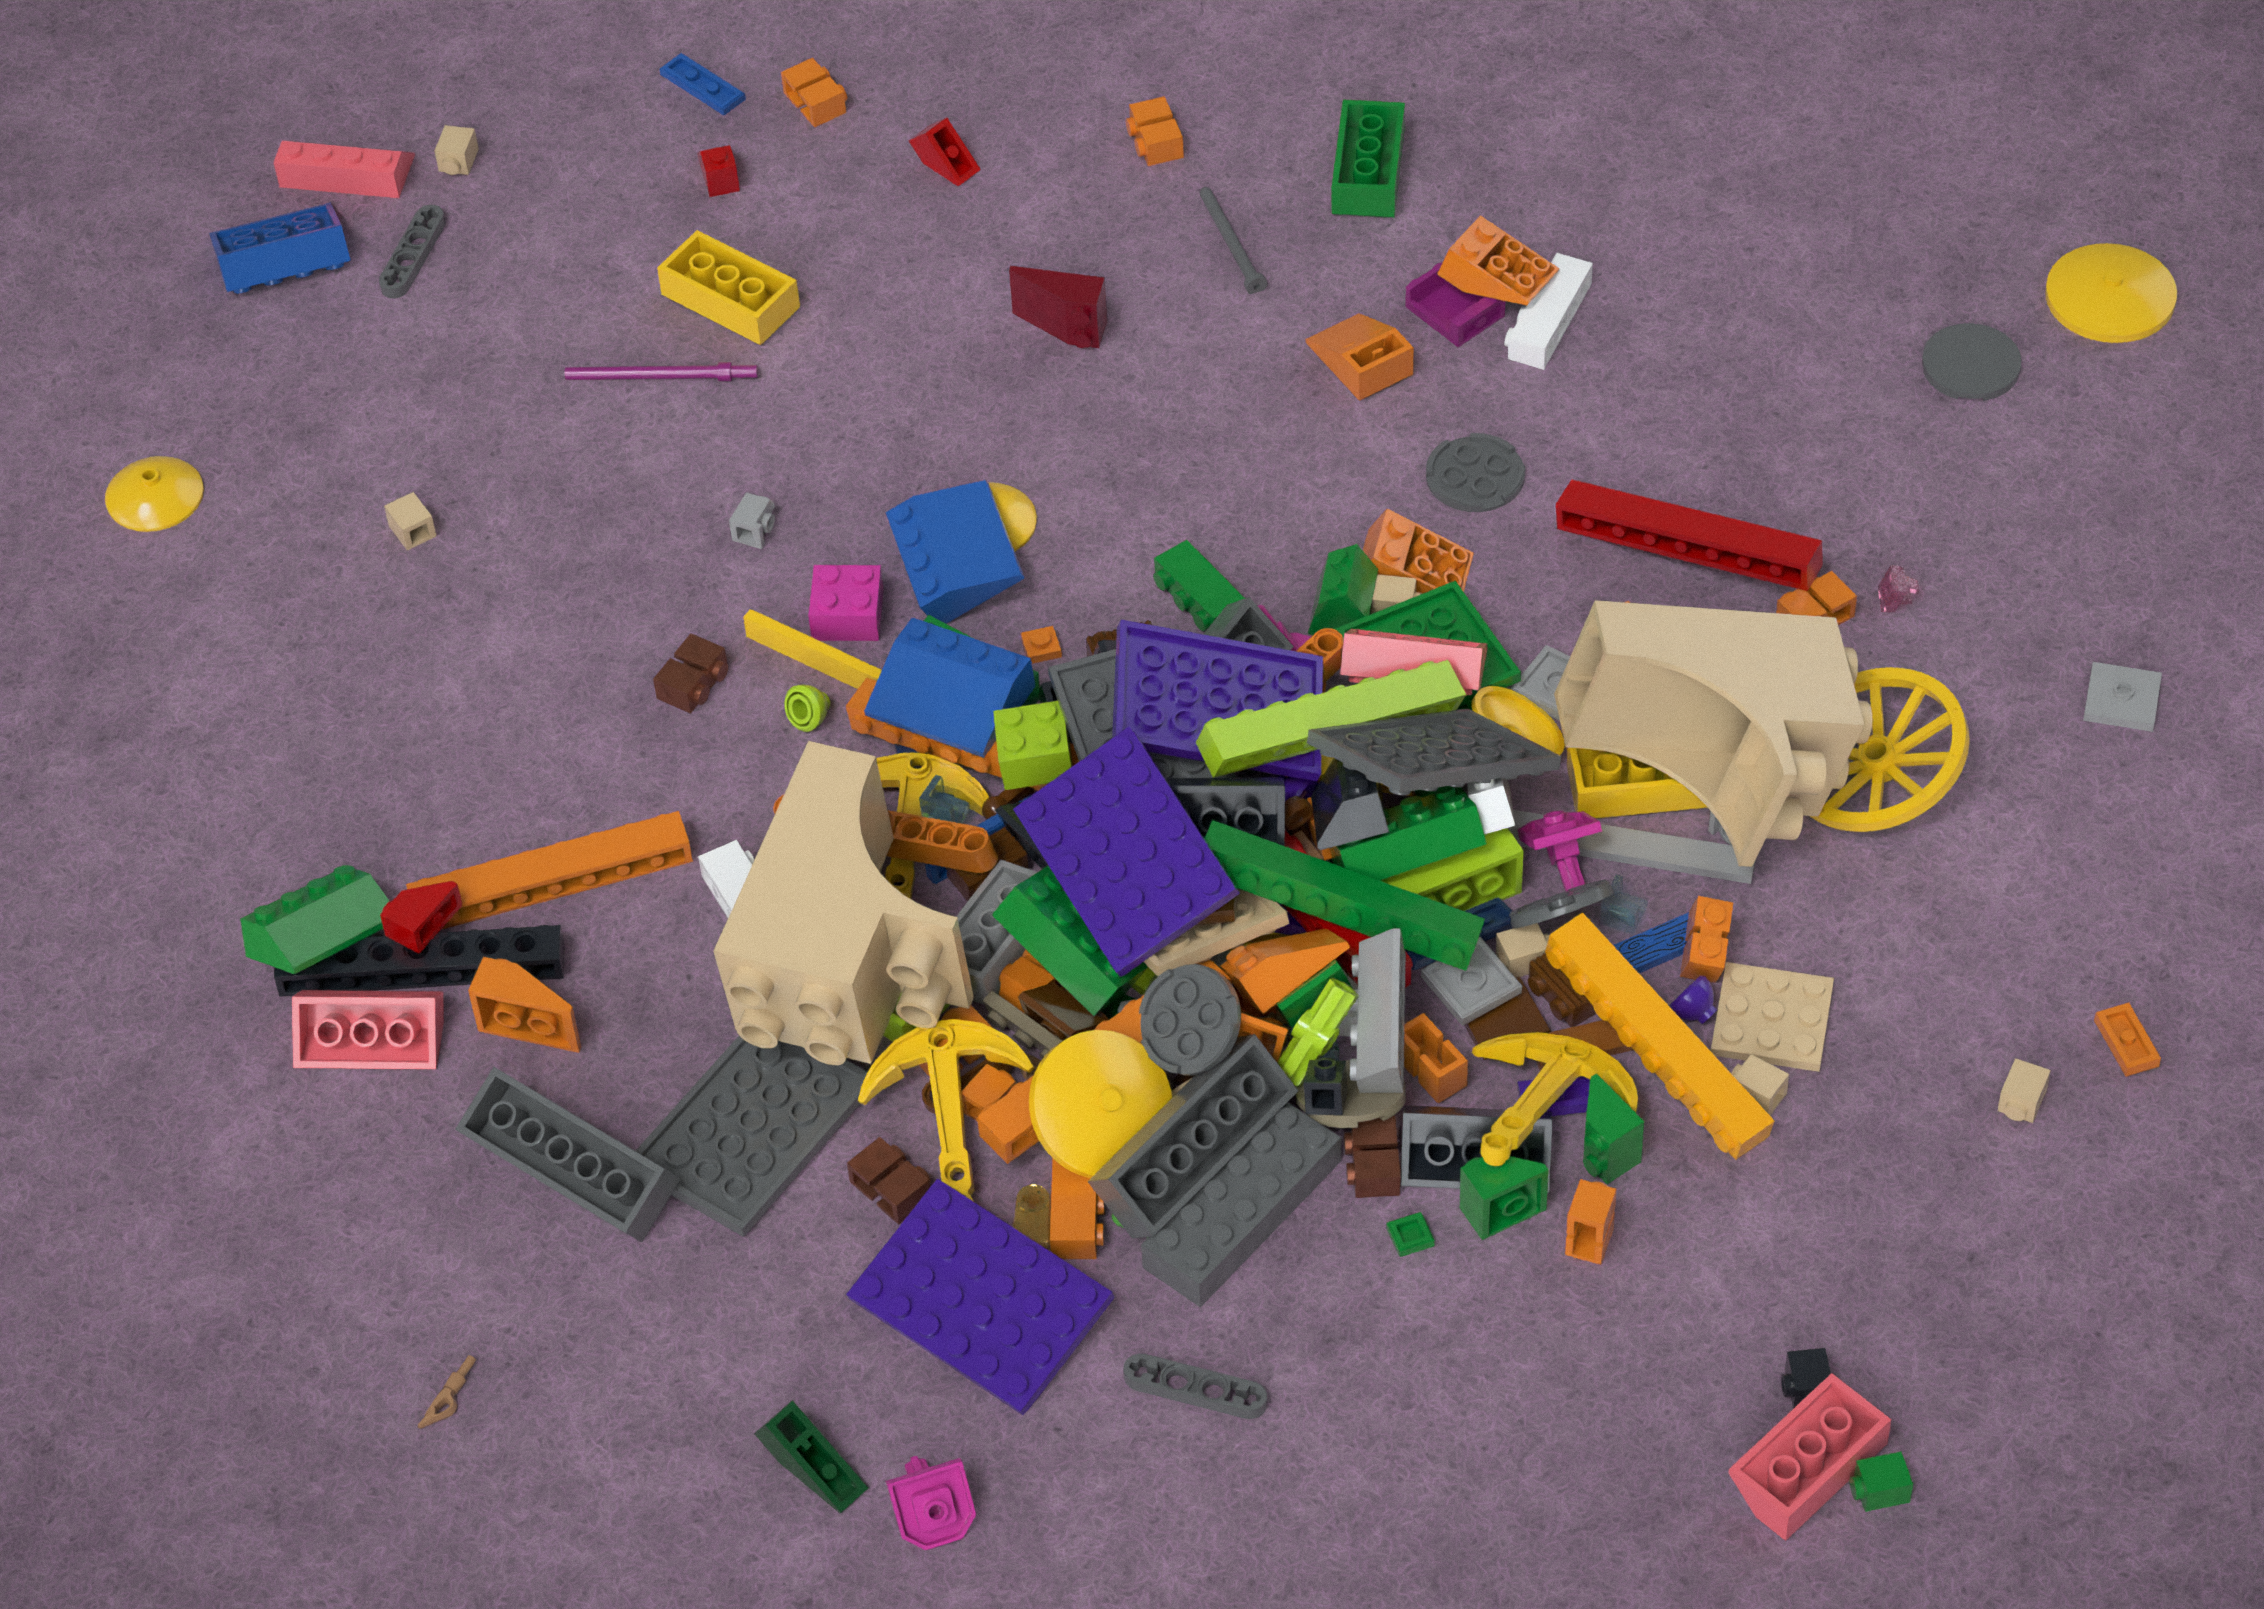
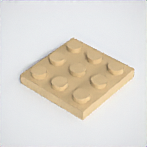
M1726 962L1711 1052L1715 1056L1745 1061L1752 1054L1772 1065L1820 1072L1834 978Z

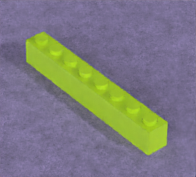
M1448 660L1438 663L1429 661L1412 670L1398 669L1388 676L1378 679L1368 677L1355 685L1347 687L1338 685L1325 693L1317 695L1308 693L1295 701L1287 703L1277 701L1261 710L1253 711V709H1247L1227 719L1221 717L1211 719L1203 726L1196 744L1212 777L1215 778L1318 750L1307 743L1309 729L1453 711L1458 709L1466 693Z

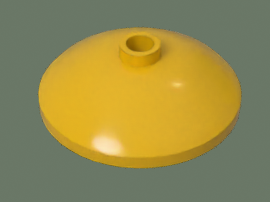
M147 457L127 465L112 478L106 489L105 504L109 515L121 526L135 531H159L173 527L191 516L201 503L204 487L199 472L189 463L174 457Z
M988 482L1013 549L1017 551L1030 540L1037 524L1035 507L1032 501L1020 490L1006 484Z
M1499 686L1483 687L1476 693L1471 704L1472 711L1558 755L1562 754L1565 743L1559 727L1543 709L1527 697Z

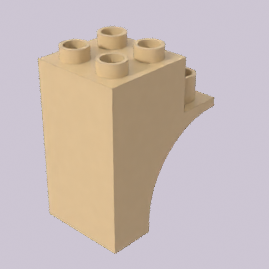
M1595 600L1554 693L1565 747L1602 750L1624 755L1653 766L1683 784L1718 819L1733 846L1738 866L1752 867L1766 839L1796 840L1799 837L1803 816H1819L1831 790L1844 787L1849 771L1848 757L1855 743L1864 744L1867 742L1872 729L1871 706L1867 701H1858L1854 686L1858 672L1857 654L1853 648L1844 647L1835 617Z
M808 741L713 952L735 1029L742 1039L754 1046L774 1048L778 1041L804 1047L810 1056L825 1064L841 1065L846 1061V1058L871 1064L895 1006L897 1014L907 1023L921 1028H932L936 1026L945 1003L969 1009L973 1001L974 995L958 918L916 903L899 892L881 874L883 863L894 837L876 756Z

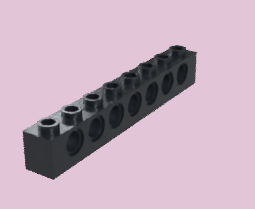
M540 925L521 928L505 927L503 929L489 930L471 929L457 932L439 931L420 953L386 936H368L296 974L274 967V980L279 997L294 996L301 990L378 991L471 985L483 957L506 959L516 963L538 980L564 979L565 944L561 925Z

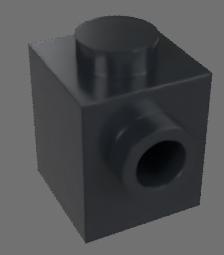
M1332 1058L1309 1060L1304 1079L1305 1113L1307 1115H1343L1348 1094L1346 1061L1334 1060Z
M1825 1348L1787 1352L1785 1374H1781V1386L1783 1396L1791 1397L1793 1409L1831 1374Z

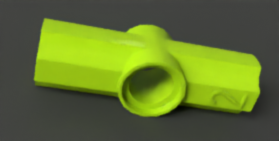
M1331 978L1312 1008L1308 1009L1300 1017L1292 1030V1040L1277 1062L1296 1087H1300L1304 1083L1309 1060L1319 1059L1320 1056H1324L1333 1046L1340 1033V1029H1338L1359 996L1353 988L1335 978Z

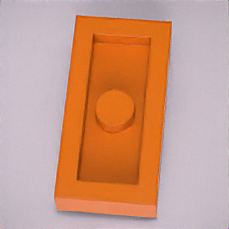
M2129 1002L2095 1013L2094 1022L2125 1077L2159 1067L2161 1057Z

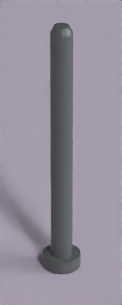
M1208 187L1201 188L1200 197L1245 277V289L1249 294L1264 291L1268 284L1266 278L1262 273L1256 272L1211 189Z

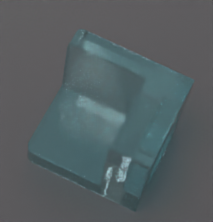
M939 775L933 777L919 797L923 817L962 823L970 812L969 802L945 793L943 777Z
M1616 874L1611 883L1614 893L1603 899L1601 903L1600 924L1634 935L1648 906V901L1623 893V876Z

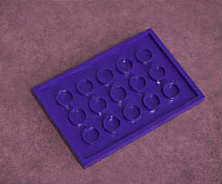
M1120 620L1117 626L1112 738L1130 726L1148 752L1204 761L1196 740L1205 723L1217 717L1223 719L1234 717L1247 709H1253V711L1261 710L1277 701H1283L1284 703L1295 701L1308 693L1321 694L1323 687V656ZM1318 749L1248 769L1318 781L1321 775V754Z
M1130 726L1013 808L1113 969L1120 977L1130 972L1240 894L1139 737Z
M938 1178L846 1294L848 1299L1021 1415H1024L1115 1298L1112 1291Z

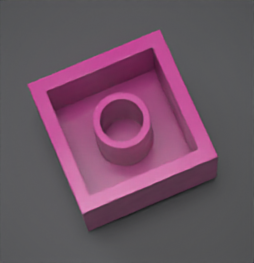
M814 565L808 614L812 638L819 641H879L884 592L881 565Z

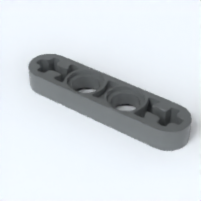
M425 205L415 213L380 275L379 284L381 292L385 297L400 298L409 291L445 226L444 213L439 206ZM425 220H427V221L429 220V222H428V224H427L428 228H426V222H425ZM418 238L426 239L422 244L415 245L411 243ZM404 260L414 261L413 264L408 266L399 265Z
M1141 1353L1130 1356L1124 1363L1125 1383L1129 1388L1139 1392L1245 1419L1258 1418L1267 1409L1266 1390L1261 1384L1254 1381ZM1140 1367L1147 1368V1373H1143L1141 1378L1135 1377L1134 1371H1139ZM1160 1370V1383H1155V1377H1158V1371ZM1173 1376H1182L1188 1381L1180 1389H1173L1166 1383ZM1218 1385L1224 1390V1393L1218 1398H1209L1203 1394V1390L1207 1386ZM1231 1389H1235L1233 1402H1229ZM1249 1395H1255L1256 1401H1253L1250 1406L1244 1404V1399H1248Z

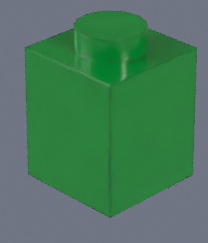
M1902 1451L1856 1460L1854 1476L1849 1479L1850 1489L1855 1500L1861 1499L1865 1512L1910 1503L1913 1482Z

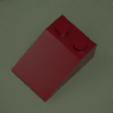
M1010 265L1009 276L1012 313L1066 344L1075 345L1079 348L1100 347L1107 324L1105 277Z

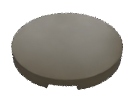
M1344 1060L1346 1061L1348 1094L1343 1115L1307 1116L1321 1125L1335 1128H1358V1122L1373 1120L1379 1117L1385 1121L1399 1112L1405 1104V1081L1403 1093H1359L1357 1082L1350 1080V1060ZM1303 1083L1302 1086L1296 1087L1298 1092L1295 1095L1296 1105L1305 1112Z

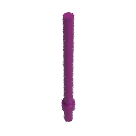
M718 362V365L565 367V380L718 378V381H732V378H758L757 365H732V362Z

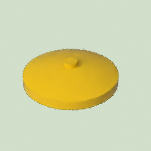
M2101 243L2079 247L2062 256L2052 266L2048 274L2045 296L2053 316L2070 331L2091 340L2124 343L2151 336L2168 323L2174 313L2177 287L2169 270L2152 255L2126 245Z
M1092 1030L1078 1033L1063 1040L1044 1056L1031 1082L1029 1111L1034 1131L1047 1153L1069 1171L1092 1178L1172 1099V1093L1164 1070L1149 1058L1142 1044L1121 1033L1107 1030Z

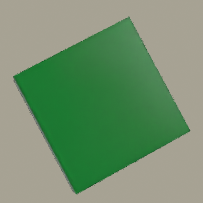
M1421 1212L1386 1222V1229L1399 1257L1435 1246V1240Z

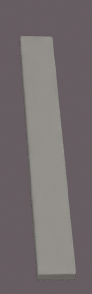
M1513 810L1515 826L1508 828L1520 846L1531 848L1519 840L1517 830L1530 821L1543 818V815ZM1601 824L1602 832L1577 838L1580 851L1578 856L1748 884L1752 882L1755 862L1752 867L1738 866L1732 845Z

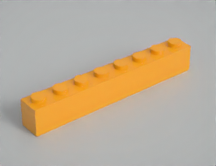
M1583 912L1549 935L1545 953L1550 964L1554 968L1560 969L1569 978L1573 989L1590 1001L1596 1014L1602 1020L1608 1021L1617 1031L1622 1043L1627 1047H1632L1641 1057L1645 1068L1649 1072L1655 1073L1664 1082L1668 1093L1685 1105L1694 1122L1706 1128L1722 1152H1728L1737 1160L1769 1137L1775 1122L1773 1118Z

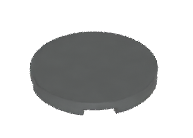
M1973 323L1956 324L1941 329L1927 341L1922 356L1923 373L1935 389L1951 398H1983V401L2005 394L2015 385L2021 370V355L2012 339L1995 328Z
M1470 433L1469 437L1458 438L1450 442L1445 440L1431 452L1426 463V481L1432 494L1445 505L1466 512H1485L1508 504L1520 493L1525 481V466L1520 456L1516 453L1515 447L1509 442L1490 434Z
M1605 879L1570 888L1568 891L1558 893L1546 899H1539L1513 910L1509 914L1511 918L1510 924L1512 928H1520L1546 921L1605 899L1612 895L1614 891Z
M1199 964L1183 965L1163 972L1147 989L1139 1009L1143 1039L1141 1044L1144 1046L1149 1058L1164 1070L1180 1075H1197L1216 1067L1230 1053L1240 1030L1241 1008L1234 987L1220 972Z

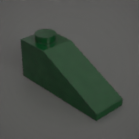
M793 1400L780 1409L754 1433L783 1467L839 1513H842L868 1489L867 1485Z

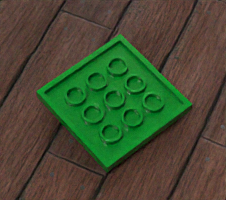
M1456 581L1335 628L1342 635L1343 642L1344 633L1350 629L1488 643L1480 689L1487 686L1505 688L1521 681V671ZM1472 689V695H1466L1459 706L1471 702L1479 690Z

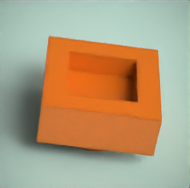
M1053 626L1020 633L1026 657L1031 658L1032 664L1062 657L1061 648Z

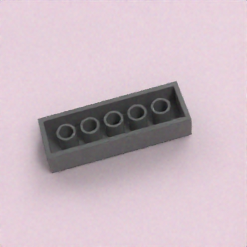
M1255 1034L1237 1037L1230 1053L1221 1063L1207 1072L1195 1075L1087 1182L1131 1238L1153 1237L1298 1090Z
M495 1067L489 1073L455 1129L640 1242H643L681 1180L668 1170Z
M1287 1102L1153 1237H1148L1141 1244L1143 1269L1201 1308L1341 1162V1137Z

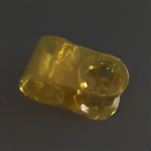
M1027 1185L1017 1194L1012 1227L1048 1250L1051 1219L1049 1193L1040 1185Z

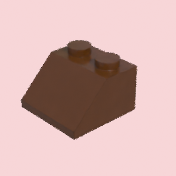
M1055 983L1023 991L1018 996L1024 1013L1062 1041L1078 1033L1092 1031L1102 1021L1109 1020L1103 1012L1093 1016L1067 989L1063 990Z

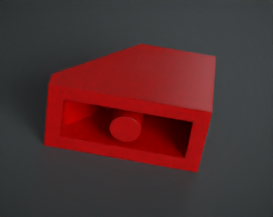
M947 117L930 124L908 140L924 165L956 186H960L981 170Z
M730 145L702 150L697 153L709 197L740 191L737 167Z
M454 881L402 890L393 901H389L384 906L380 914L385 936L420 953L462 907L458 884Z

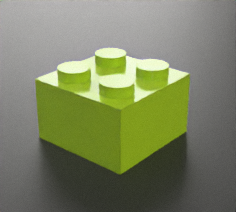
M1058 701L993 711L998 761L1005 790L1048 784L1073 766L1069 731Z

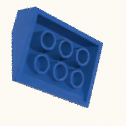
M331 202L209 233L227 292L233 291L236 294L247 292L252 289L253 285L264 283L266 286L281 283L283 278L293 275L296 278L307 277L314 273L313 270L324 267L327 270L338 269L344 266V262L351 261L342 225Z
M986 480L915 495L885 512L919 607L927 616L931 615L947 624L1025 579L991 488Z
M912 617L892 645L864 710L865 716L984 758L996 742L993 711L1021 707L1036 686L1031 658Z

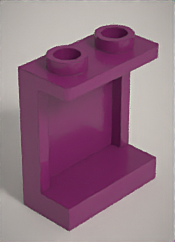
M1441 262L1437 263L1431 270L1419 278L1413 279L1406 286L1405 307L1459 348L1505 317L1506 301L1461 291L1437 274L1443 263Z

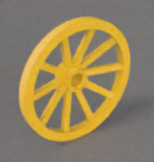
M1886 667L1857 672L1854 684L1856 693L1870 689L1873 735L1869 736L1866 743H1857L1859 745L1858 749H1852L1848 759L1854 761L1849 762L1848 775L1858 774L1824 804L1819 816H1810L1817 822L1835 829L1853 832L1877 831L1891 828L1910 821L1933 807L1957 781L1965 765L1970 742L1969 728L1963 710L1954 694L1944 684L1927 674L1912 669ZM1881 687L1913 689L1899 717L1886 737ZM1925 694L1936 700L1946 710V713L1899 742ZM1948 725H1952V741L1949 752L1904 754ZM1943 764L1937 775L1923 789L1900 770L1901 766ZM1872 779L1868 812L1838 810L1854 793ZM1893 779L1912 795L1911 798L1899 804L1881 809L1885 782Z

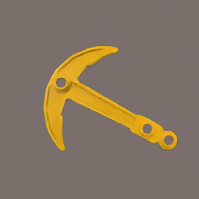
M904 752L876 758L882 787L900 788L897 812L924 817L930 791H938L954 795L955 803L974 810L983 816L982 806L989 796L983 786L961 766L935 755ZM914 766H922L919 769L913 768ZM891 857V864L886 868L885 879L903 895L912 899L915 861ZM897 882L903 883V884L900 885V886H895V885H893L894 883H897Z
M957 1019L940 1020L932 1028L917 1027L895 1039L874 1061L867 1072L861 1086L858 1102L866 1105L883 1089L903 1079L904 1074L902 1070L927 1063L941 1146V1153L939 1155L941 1181L974 1202L971 1197L975 1191L971 1157L966 1150L959 1058L963 1055L984 1054L988 1061L1009 1064L1028 1073L1032 1072L1034 1067L1025 1052L1006 1034L981 1022ZM948 1039L944 1046L937 1047L939 1040ZM956 1173H964L962 1179L953 1181V1176Z
M1535 1032L1504 1035L1472 1047V1054L1475 1057L1500 1060L1517 1066L1524 1064L1525 1057L1546 1063L1514 1106L1507 1108L1491 1126V1132L1482 1137L1480 1153L1484 1161L1489 1165H1503L1509 1159L1511 1150L1517 1149L1532 1132L1534 1123L1580 1076L1591 1079V1076L1597 1073L1635 1112L1637 1111L1638 1095L1632 1077L1618 1060L1597 1046L1569 1036Z

